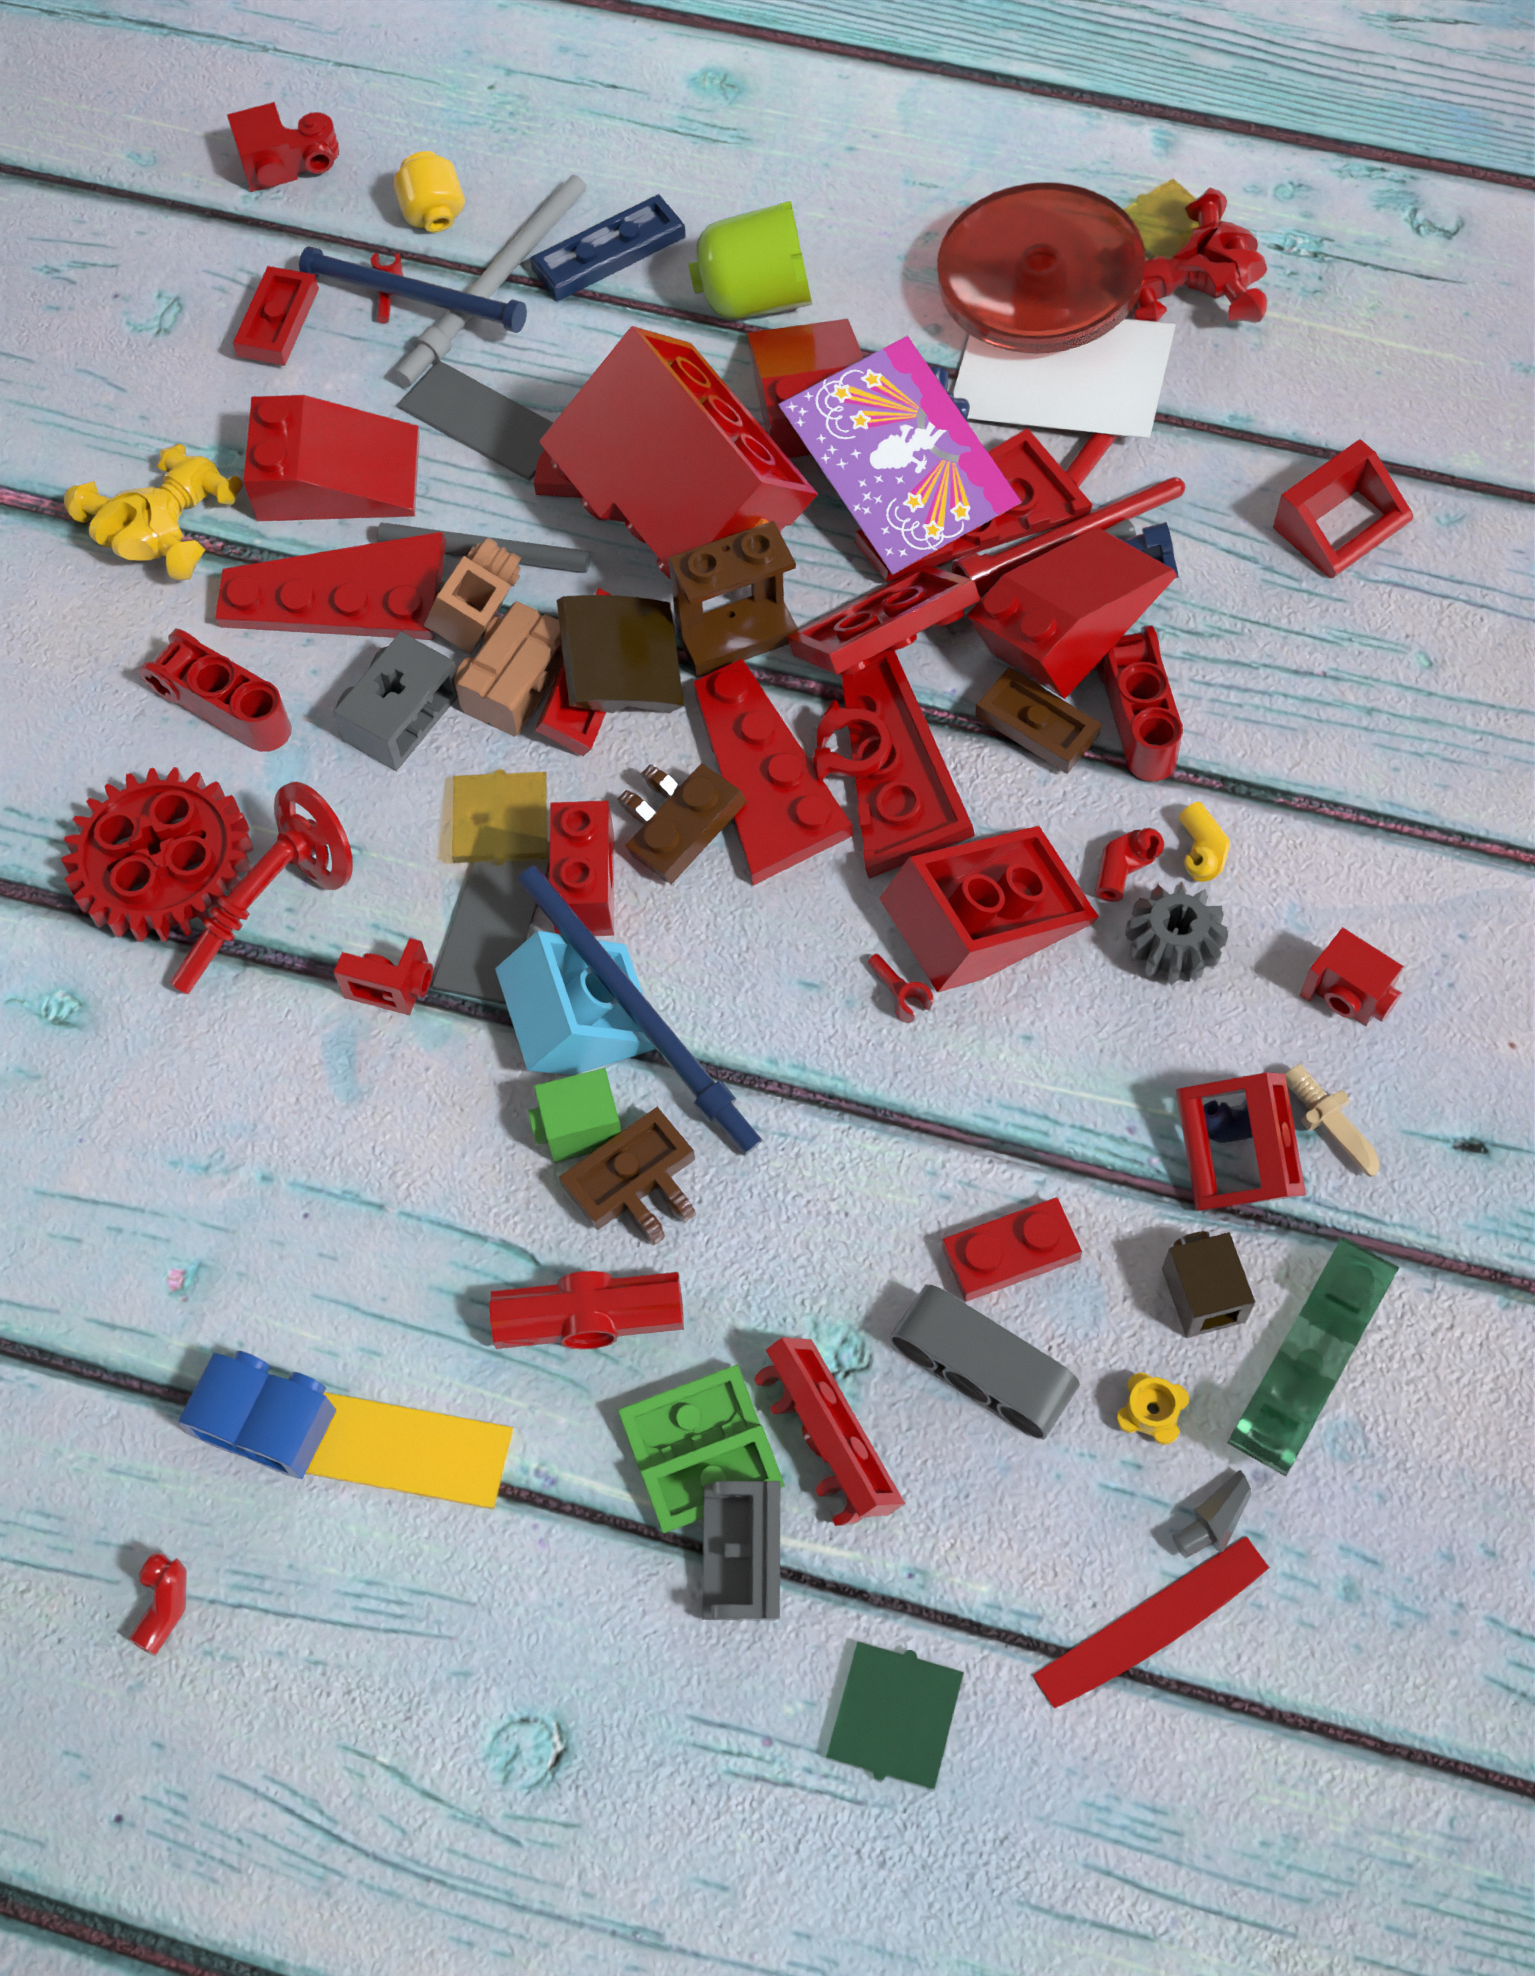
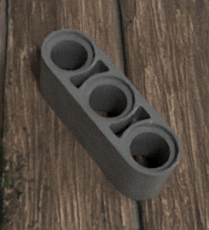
M924 1285L889 1336L893 1346L908 1359L1015 1428L1036 1439L1044 1440L1048 1436L1080 1386L1075 1375L1058 1361L950 1293L933 1285Z

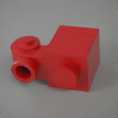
M275 102L227 114L251 192L298 180L297 173L307 170L315 174L324 173L331 169L340 153L333 121L324 113L312 112L304 115L298 122V129H288L282 125Z

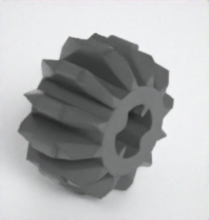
M1181 881L1175 886L1174 893L1169 894L1157 884L1155 889L1151 891L1150 900L1139 897V900L1136 901L1132 911L1133 917L1127 921L1125 936L1127 940L1132 942L1129 950L1131 961L1147 960L1145 966L1147 977L1162 970L1167 972V979L1170 985H1173L1178 981L1180 972H1184L1190 979L1196 982L1198 978L1202 977L1204 967L1214 969V966H1217L1222 955L1220 949L1227 942L1228 930L1226 926L1221 924L1224 916L1222 905L1206 906L1208 900L1206 889L1196 893L1194 896L1187 895L1186 888Z

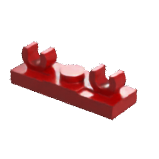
M782 1337L768 1347L766 1352L773 1365L762 1368L755 1376L754 1381L757 1386H771L779 1379L782 1381L784 1394L778 1402H775L770 1407L772 1413L791 1414L796 1411L804 1424L802 1426V1435L807 1445L816 1455L822 1457L824 1462L830 1464L836 1476L824 1478L818 1484L815 1491L819 1497L832 1496L840 1489L845 1493L847 1499L846 1507L841 1513L832 1518L834 1525H853L864 1517L889 1516L905 1504L903 1498L813 1340Z

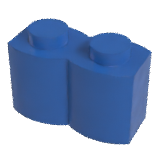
M237 1350L233 1358L213 1353L178 1423L190 1436L229 1453L246 1457L279 1473L302 1480L336 1412L329 1399L323 1395L326 1387L317 1380L298 1372H291L288 1379L268 1374L271 1368L268 1363L244 1351Z

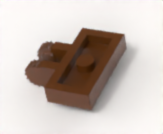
M702 763L680 786L669 775L659 770L653 764H649L641 773L646 784L653 791L660 793L667 799L656 812L640 796L627 789L617 799L630 815L643 824V827L625 845L635 859L670 885L674 883L747 803L740 789Z
M658 1106L559 1176L562 1188L597 1231L626 1210L639 1231L655 1246L665 1238L662 1230L663 1227L656 1216L649 1212L640 1199L656 1188L673 1215L682 1222L686 1223L696 1216L693 1205L671 1178L695 1160L694 1150Z

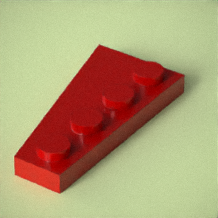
M1026 428L988 451V454L1022 503L893 575L862 529L856 531L854 543L882 578L888 582L901 578L925 565L934 567L972 553L1072 522L1090 514L1093 504L1033 433Z
M442 531L222 569L215 620L220 628L395 638L401 631L414 639L434 640L435 632L425 627L424 624L440 592L446 547L445 536Z
M884 650L868 658L870 663L864 669L842 676L845 708H862L875 712L886 722L891 733L892 749L884 765L867 777H855L859 822L864 846V863L868 879L903 866L910 856L944 849L975 836L971 820L895 650ZM851 723L848 725L852 760L859 761L871 757L878 750L881 743L877 730L865 723Z

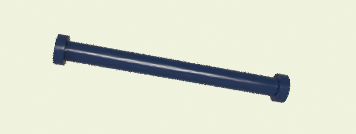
M311 246L306 247L300 256V272L315 274L316 278L320 275L501 323L505 330L519 333L526 321V305L518 300L512 299L508 303L325 256L321 249Z

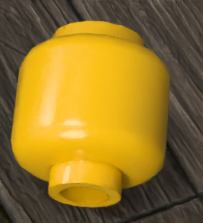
M431 151L414 153L402 161L399 170L394 175L393 187L402 215L407 223L417 228H425L429 232H440L448 229L454 223V219L462 212L465 204V197L451 161L442 156H437L436 153Z

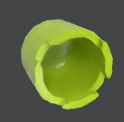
M791 201L718 220L709 224L700 234L697 242V261L688 263L694 293L705 292L710 307L718 315L727 319H741L812 305Z

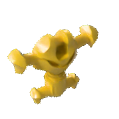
M177 443L169 448L160 449L157 467L167 473L163 477V485L158 488L147 487L123 490L114 497L109 498L100 495L95 481L86 484L71 486L64 494V505L71 517L82 523L88 522L96 515L90 523L89 534L98 544L105 548L112 547L116 555L127 560L143 561L165 556L167 572L171 579L184 581L191 579L193 571L205 549L196 540L180 542L183 535L179 528L178 519L182 514V510L197 506L210 493L218 498L219 504L233 505L236 496L243 487V482L236 475L229 479L220 475L215 464L204 456L185 455V446Z

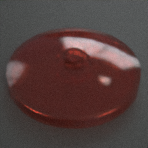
M1052 182L1028 183L1005 188L972 204L956 218L942 239L937 258L939 292L943 304L953 320L967 333L986 344L1008 351L1034 354L1053 353L1077 348L1102 337L1124 320L1136 304L1141 294L1145 274L1143 239L1131 217L1116 203L1095 191L1071 184Z

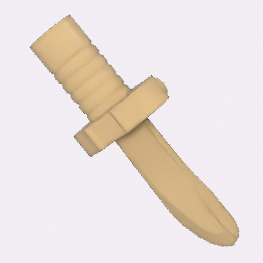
M1301 1064L1291 1068L1285 1074L1287 1086L1298 1096L1306 1108L1310 1110L1302 1117V1124L1309 1131L1323 1124L1362 1172L1369 1177L1375 1176L1380 1166L1376 1151L1370 1142L1340 1112L1350 1102L1347 1093L1340 1090L1328 1096Z

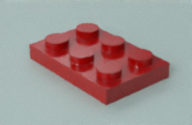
M925 565L786 637L795 657L836 675H850L868 666L870 663L868 658L884 650H898L912 644L917 639L916 633L932 625L943 626L960 619L964 615L963 609L981 599L973 579Z

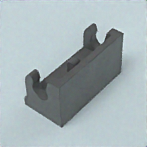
M714 1481L713 1484H704L702 1620L775 1621L780 1619L781 1481Z

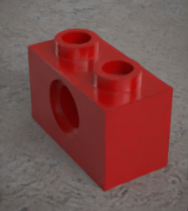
M609 800L550 802L549 882L594 936H614V830ZM554 926L555 933L561 934L558 931V929Z

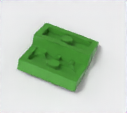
M738 1364L617 1410L663 1534L703 1518L704 1484H713L714 1481H781L780 1488L785 1486Z

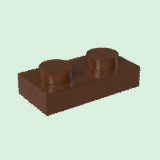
M1011 667L1006 669L976 704L975 717L1066 774L1070 772L1100 736V722Z

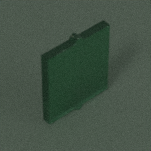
M857 1641L826 1760L873 1773V1778L876 1782H884L887 1777L934 1791L964 1672L917 1659V1654L913 1650H908L903 1655Z

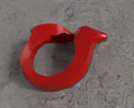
M833 700L818 725L816 732L817 748L812 753V762L819 780L824 779L828 774L852 778L867 777L878 771L888 760L892 749L890 730L886 722L875 712L862 708H841L837 700ZM851 723H865L877 730L881 743L878 750L871 757L859 761L849 760L838 753L831 752L829 747H825L834 730L842 729Z

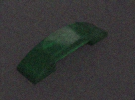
M1343 1236L1341 1237L1268 1371L1227 1442L1229 1445L1283 1476H1287L1359 1340L1399 1269L1398 1266Z

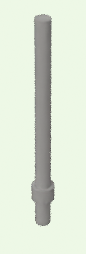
M571 175L466 293L490 298L586 190L585 182L579 176ZM450 310L435 327H427L414 342L415 350L394 372L395 379L404 387H410L430 364L439 363L451 349L450 341L473 316Z

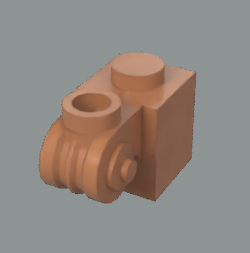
M489 537L483 544L480 542L476 547L473 546L467 557H462L437 595L424 626L471 655L484 636L489 623L499 612L511 585L514 587L520 577L518 573L521 568L518 564L521 557L515 553L510 554L507 552V548L499 547L497 542Z

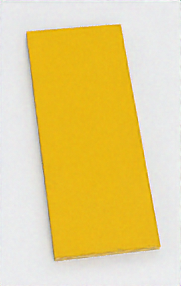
M324 1392L323 1395L329 1399L336 1412L305 1474L494 1510L514 1431L513 1427Z

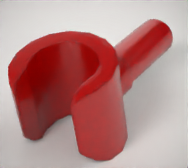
M379 253L372 255L370 259L372 268L404 276L401 258L398 253H395V261L385 266L380 264ZM378 291L377 321L386 324L390 318L392 295Z
M878 953L870 957L868 964L897 998L895 1013L898 1019L906 1023L914 1021L915 1014L904 1001L907 998L918 999L923 1004V1007L930 1011L933 1004V994L927 985L921 982L906 983Z

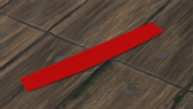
M1244 1537L1033 1674V1677L1055 1709L1108 1682L1160 1651L1223 1607L1270 1567L1249 1538Z

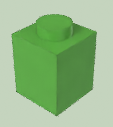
M606 1068L534 1085L539 1107L528 1110L535 1142L536 1145L549 1144L554 1163L591 1154L622 1132Z

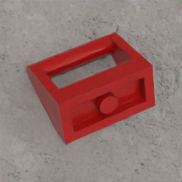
M1359 439L1281 494L1273 529L1328 578H1334L1413 520V513L1376 452ZM1358 491L1384 515L1334 550L1316 521Z
M1265 1072L1175 1089L1196 1211L1306 1195L1285 1074ZM1245 1093L1261 1188L1218 1195L1202 1099Z

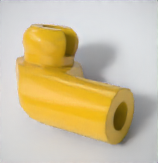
M1200 801L1194 802L1186 807L1178 817L1179 821L1194 839L1189 855L1186 854L1184 866L1194 880L1207 882L1222 873L1231 845L1228 836L1203 803Z

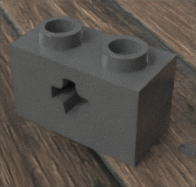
M400 631L388 647L381 648L375 654L370 668L357 684L347 688L340 696L333 713L343 741L397 772L457 699L458 695L454 684L457 672L455 661Z

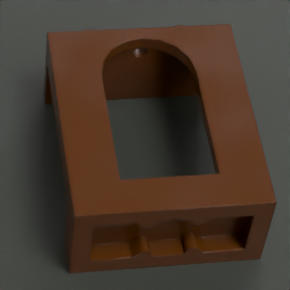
M775 521L668 558L677 637L696 677L717 671L740 659L747 660L789 645L786 636L798 631L784 602L783 573L795 569L796 562ZM751 584L752 596L703 613V601Z

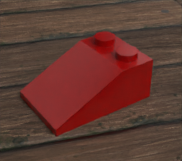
M848 318L747 333L765 431L788 458L812 454L778 404L864 359Z
M307 395L251 396L243 483L257 522L415 517L420 437L418 425Z
M1096 527L1004 574L966 616L993 655L1058 696L1066 699L1177 575L1174 569Z
M1040 826L910 856L879 898L937 993L983 980L1094 924L1099 918Z

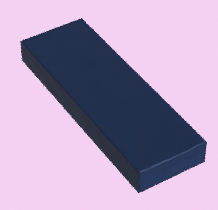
M657 194L530 257L532 271L558 302L686 238L685 225L661 195Z

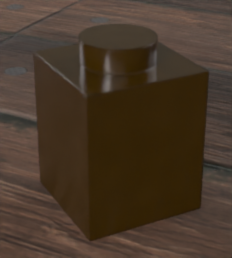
M1200 1231L1176 1240L1173 1244L1174 1247H1170L1162 1271L1186 1338L1246 1323L1255 1304V1299L1230 1232L1210 1237L1209 1232Z

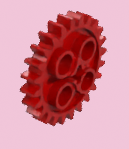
M173 767L166 780H160L155 768H150L146 782L140 784L131 773L126 774V789L119 791L109 783L106 784L105 791L109 799L102 803L89 798L86 802L93 813L91 817H73L72 821L80 834L64 837V842L71 854L61 858V862L69 874L64 878L72 894L75 895L74 899L82 912H88L98 927L108 923L116 937L122 936L130 927L136 940L143 942L149 930L155 929L161 941L164 942L168 939L170 927L178 925L186 936L191 935L190 920L198 917L203 922L205 917H211L208 909L213 905L220 907L217 902L218 898L221 895L226 896L225 891H232L241 881L237 873L248 872L252 869L246 853L254 850L247 832L250 830L243 812H240L233 795L225 797L220 783L217 781L206 787L199 772H195L184 782L177 767ZM185 817L182 821L176 824H170L177 818ZM130 837L124 843L115 845L118 841L122 840L123 838ZM202 862L199 867L185 871L192 864ZM147 883L143 888L131 891L138 884Z

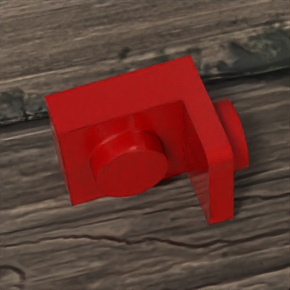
M409 938L398 966L377 954L365 953L360 957L342 952L333 973L345 999L410 1016L417 997H424L429 990L433 976V965L428 961L422 941Z

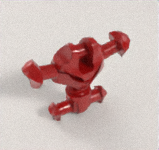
M1210 187L1184 208L1189 219L1197 221L1199 227L1192 229V235L1189 237L1188 243L1173 255L1171 259L1160 255L1142 261L1141 256L1144 248L1133 242L1127 243L1122 249L1113 253V265L1122 266L1124 270L1122 289L1126 297L1136 303L1138 307L1132 316L1134 320L1159 322L1166 313L1167 308L1157 299L1173 295L1177 287H1183L1185 284L1188 285V288L1201 291L1215 299L1226 296L1231 303L1228 311L1229 321L1261 322L1267 312V297L1260 289L1251 288L1248 290L1247 287L1266 274V261L1256 251L1258 249L1257 239L1248 229L1231 222L1219 221L1227 206L1226 196L1221 191Z

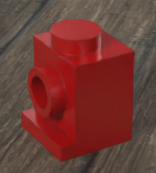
M1342 927L1309 969L1299 996L1310 1002L1314 995L1317 994L1325 999L1326 1004L1335 1013L1345 1018H1354L1365 1026L1369 1024L1373 1017L1383 1022L1402 995V992L1394 987L1404 966Z

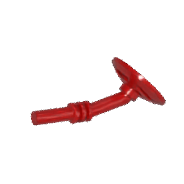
M290 782L278 789L274 800V815L279 832L277 842L228 896L221 895L218 898L217 902L220 907L213 906L210 910L213 918L205 917L202 923L206 928L169 981L179 991L185 994L191 992L224 942H232L235 938L232 930L239 931L242 928L243 924L240 919H248L250 916L247 910L248 907L288 863L296 865L308 879L327 890H337L349 882L353 871V858L347 835L330 805L310 786L301 782ZM296 803L307 810L315 821L296 814ZM327 845L329 846L332 859L331 872L326 869L329 863V852Z

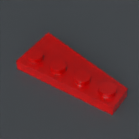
M743 659L694 681L695 696L712 752L716 758L720 776L740 789L747 800V803L733 818L753 886L852 837V823L824 781L817 778L815 767Z

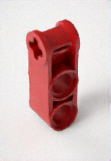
M1149 625L1141 627L1140 633L1123 635L1097 663L1096 667L1100 680L1104 683L1129 770L1139 779L1160 781L1168 778L1177 766L1183 735V724L1180 720L1162 662L1155 628Z
M175 628L168 636L170 643L152 663L144 662L138 669L142 680L163 699L179 704L206 720L209 724L218 727L245 743L251 749L259 752L276 750L283 746L291 735L292 725L278 689L271 682L265 681L234 663L228 657L222 656L208 648L184 630Z

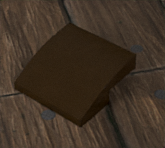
M616 595L563 596L556 600L569 706L615 713L626 706L671 713L684 706L670 602Z

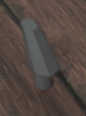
M1241 1470L1232 1476L1204 1503L1194 1509L1196 1522L1172 1535L1177 1549L1185 1559L1209 1545H1212L1220 1553L1225 1550L1252 1494L1251 1487Z

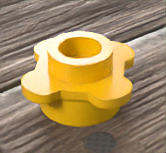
M1140 1372L1132 1375L1127 1382V1389L1130 1393L1127 1404L1117 1413L1119 1427L1126 1433L1139 1431L1151 1435L1160 1445L1172 1444L1177 1440L1180 1433L1176 1424L1179 1413L1189 1404L1187 1390L1183 1386L1172 1384L1163 1378L1150 1377L1147 1373ZM1151 1403L1156 1404L1159 1407V1412L1156 1414L1149 1413L1147 1405Z

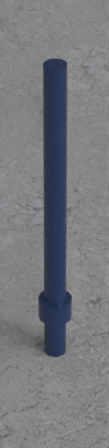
M534 865L524 871L517 881L697 1099L693 1104L708 1122L715 1120L743 1155L751 1152L763 1140L733 1105L737 1100L736 1097L721 1080L716 1083L537 866Z

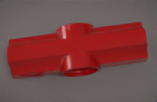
M581 1271L561 1277L556 1285L491 1291L489 1301L490 1324L493 1343L496 1349L560 1342L564 1347L570 1349H597L612 1345L617 1341L618 1336L684 1330L679 1272L613 1279L610 1274L605 1272Z

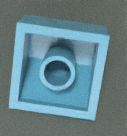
M537 931L495 968L528 1071L576 1075L655 1049L653 1044L562 934ZM598 940L643 995L626 944Z

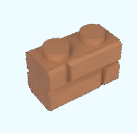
M518 601L511 605L503 618L500 616L494 617L485 631L482 648L474 658L466 657L459 665L455 674L454 684L460 707L464 713L486 724L489 722L494 728L511 736H518L554 684L563 663L559 620L546 614L542 616L537 610Z

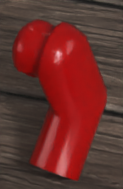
M1148 827L1142 830H1133L1110 841L1104 847L1095 887L1096 897L1108 902H1117L1123 899L1127 875L1151 864L1163 852L1164 840L1156 829Z
M162 1552L152 1553L138 1574L141 1584L153 1589L154 1593L151 1604L128 1638L132 1644L153 1656L158 1654L186 1608L187 1569L178 1558L172 1561Z

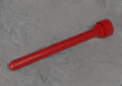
M1178 477L1169 478L992 557L988 554L981 556L977 553L969 554L952 563V573L973 579L979 596H982L1000 579L999 577L1096 527L1105 530L1124 519L1130 520L1181 497L1185 492V483Z

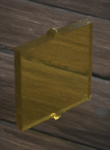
M1172 178L1147 195L1139 194L1135 203L1111 217L1110 225L1126 240L1143 247V255L1148 259L1160 255L1171 259L1173 255L1188 243L1189 237L1192 235V229L1199 227L1197 221L1189 219L1184 209L1196 198Z
M498 769L494 774L453 777V863L495 861V864L501 866L509 860L548 859L547 772L505 773L504 770Z

